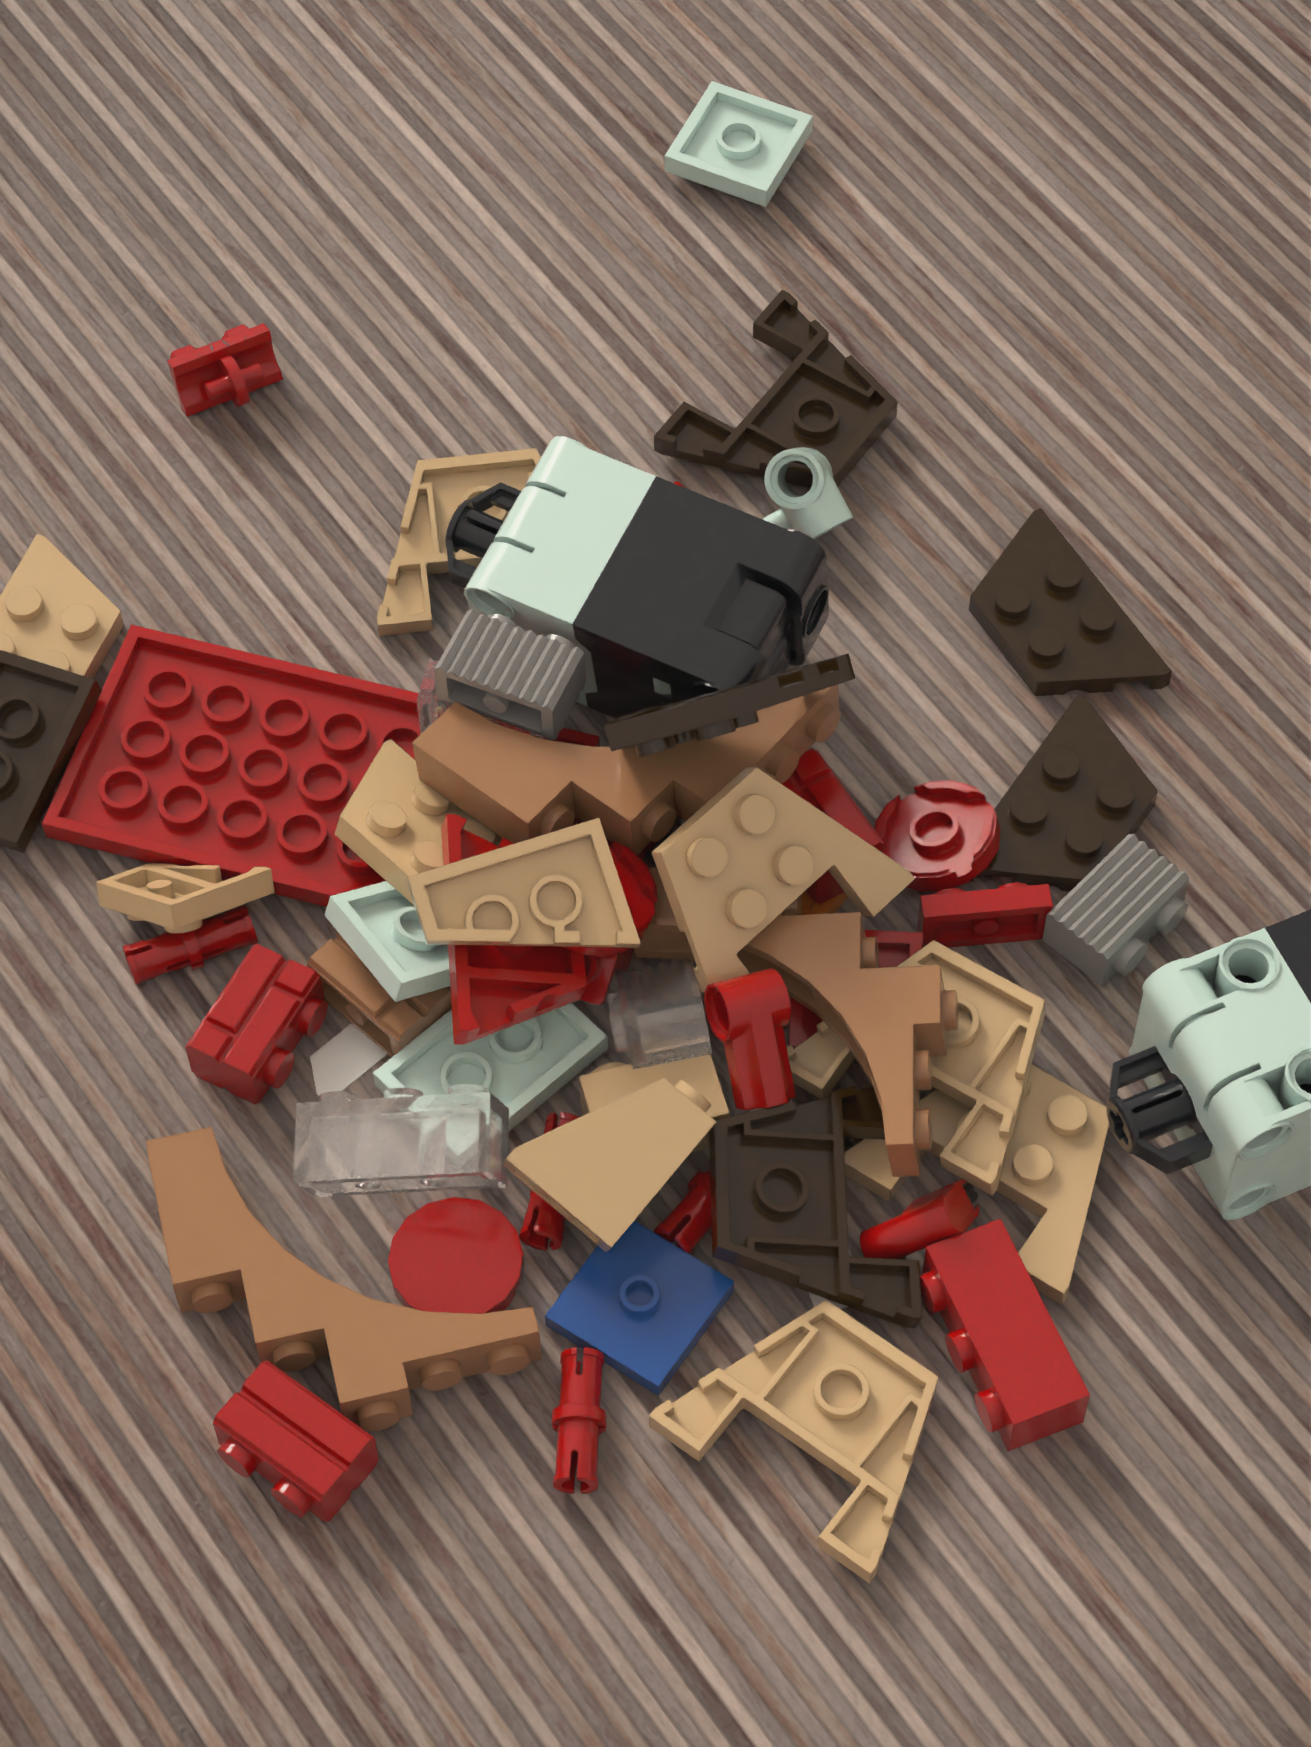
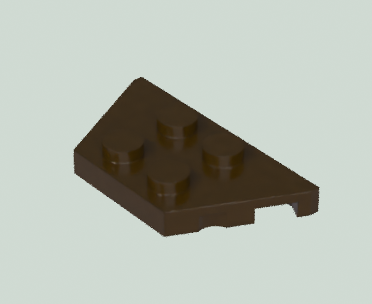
M1041 508L1033 511L971 594L969 603L970 613L1035 696L1065 695L1072 690H1082L1087 693L1113 692L1114 683L1149 681L1150 689H1162L1168 686L1172 673L1171 669Z
M1077 694L994 810L1001 829L999 850L989 866L980 874L1012 877V883L1020 882L1029 886L1049 884L1062 891L1070 892L1128 834L1136 833L1154 807L1158 790L1086 697Z

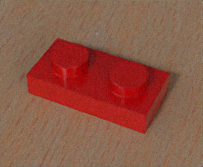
M1014 882L1002 885L997 889L964 891L958 888H948L931 895H920L917 932H923L922 948L933 940L948 948L1043 939L1046 916L1053 908L1049 884L1029 886L1025 883Z

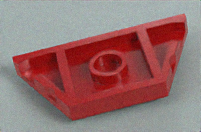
M446 814L441 827L443 866L515 844L502 838L498 846L465 830L464 826L467 819L456 814ZM448 945L454 1044L465 1045L580 1000L587 986L584 955L574 953L562 946Z

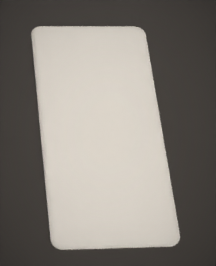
M351 1023L310 1056L316 1094L323 1101L329 1102L388 1054Z

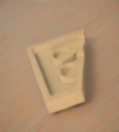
M599 818L407 877V884L427 944L639 948L641 945Z

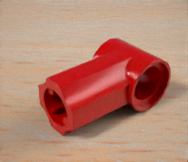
M770 968L707 985L704 994L705 1011L713 1033L724 1044L735 1107L741 1110L770 1108L788 1103L789 1099L796 1097L783 1026L788 1025L790 1021L791 1005L787 987L780 974L775 969Z

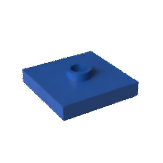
M633 1221L610 1250L605 1252L597 1245L545 1315V1325L582 1349L589 1347L599 1350L605 1355L604 1363L659 1396L733 1294L734 1281L638 1222Z

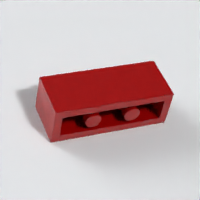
M1001 1218L926 1246L923 1271L920 1275L921 1297L931 1314L940 1312L950 1332L945 1336L950 1357L960 1373L969 1371L979 1391L974 1395L976 1408L987 1431L992 1433L998 1430L1009 1452L1083 1423L1090 1394Z

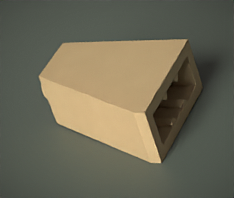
M662 1078L514 1148L505 1159L503 1166L602 1250L607 1252L717 1121L706 1113L711 1107L710 1102L694 1087L683 1080H679L674 1086L667 1079Z

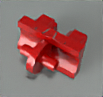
M264 323L252 328H248L244 324L225 331L221 340L200 348L193 347L192 345L172 351L171 359L167 360L181 409L187 417L232 400L237 407L250 403V392L283 380L274 354L271 333Z

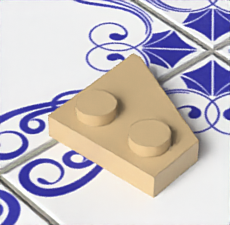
M147 863L96 882L100 906L127 914L129 920L148 921L163 926L164 930L169 933H185L196 930L203 925L202 920L274 893L271 868L254 867L247 873L222 881L219 865L178 866L176 864Z

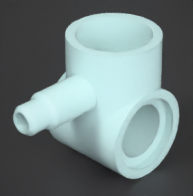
M800 447L784 450L771 459L765 471L764 483L768 495L781 509L762 518L763 520L782 528L800 531L815 539L853 518L833 479V472L829 461L819 451ZM794 461L805 463L813 475L812 486L805 495L793 493L785 482L786 470Z

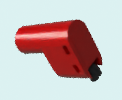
M960 1179L913 1200L901 1215L862 1231L860 1234V1246L864 1257L901 1259L926 1248V1246L966 1231L980 1212V1205L975 1207L972 1205L978 1199L974 1186L970 1183L965 1184L966 1180Z

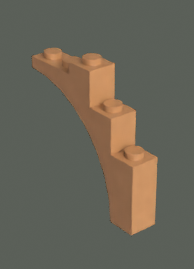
M838 685L831 686L758 710L759 722L737 728L734 732L702 741L694 739L677 744L676 747L642 757L637 756L635 746L611 751L610 746L590 747L540 739L498 725L458 702H454L412 742L419 780L502 838L518 843L573 825L575 818L582 822L599 818L605 837L612 843L616 841L630 848L638 855L651 841L658 842L667 835L675 822L676 816L686 822L746 767H757L779 783H784L796 769L800 757L815 742L822 743L827 740L836 729L841 716L839 711Z
M651 867L649 871L657 885V902L655 904V914L643 938L640 940L641 945L639 948H634L636 957L695 961L685 932H680L658 869L657 867ZM800 895L737 953V957L750 973L770 968L775 969L782 977L789 996L817 1014L849 1047L874 1088L883 1115L885 1143L893 1177L920 1176V1150L932 1149L930 1109H920V1090L932 1089L931 1057L947 1056L946 1031L958 1030L956 990L944 989L940 965L879 968L877 937H866L861 912L802 915V899Z
M212 1127L146 1141L172 1285L181 1313L193 1310L199 1313L218 1312L229 1307L233 1301L246 1299L260 1364L262 1361L268 1360L281 1371L291 1372L312 1365L316 1359L330 1356L342 1415L363 1430L379 1431L395 1425L400 1418L413 1415L409 1393L411 1389L423 1387L430 1391L443 1390L458 1384L463 1377L491 1372L494 1375H509L525 1369L530 1362L542 1360L540 1334L533 1307L483 1314L421 1311L371 1299L333 1282L313 1270L285 1250L251 1214L226 1172Z

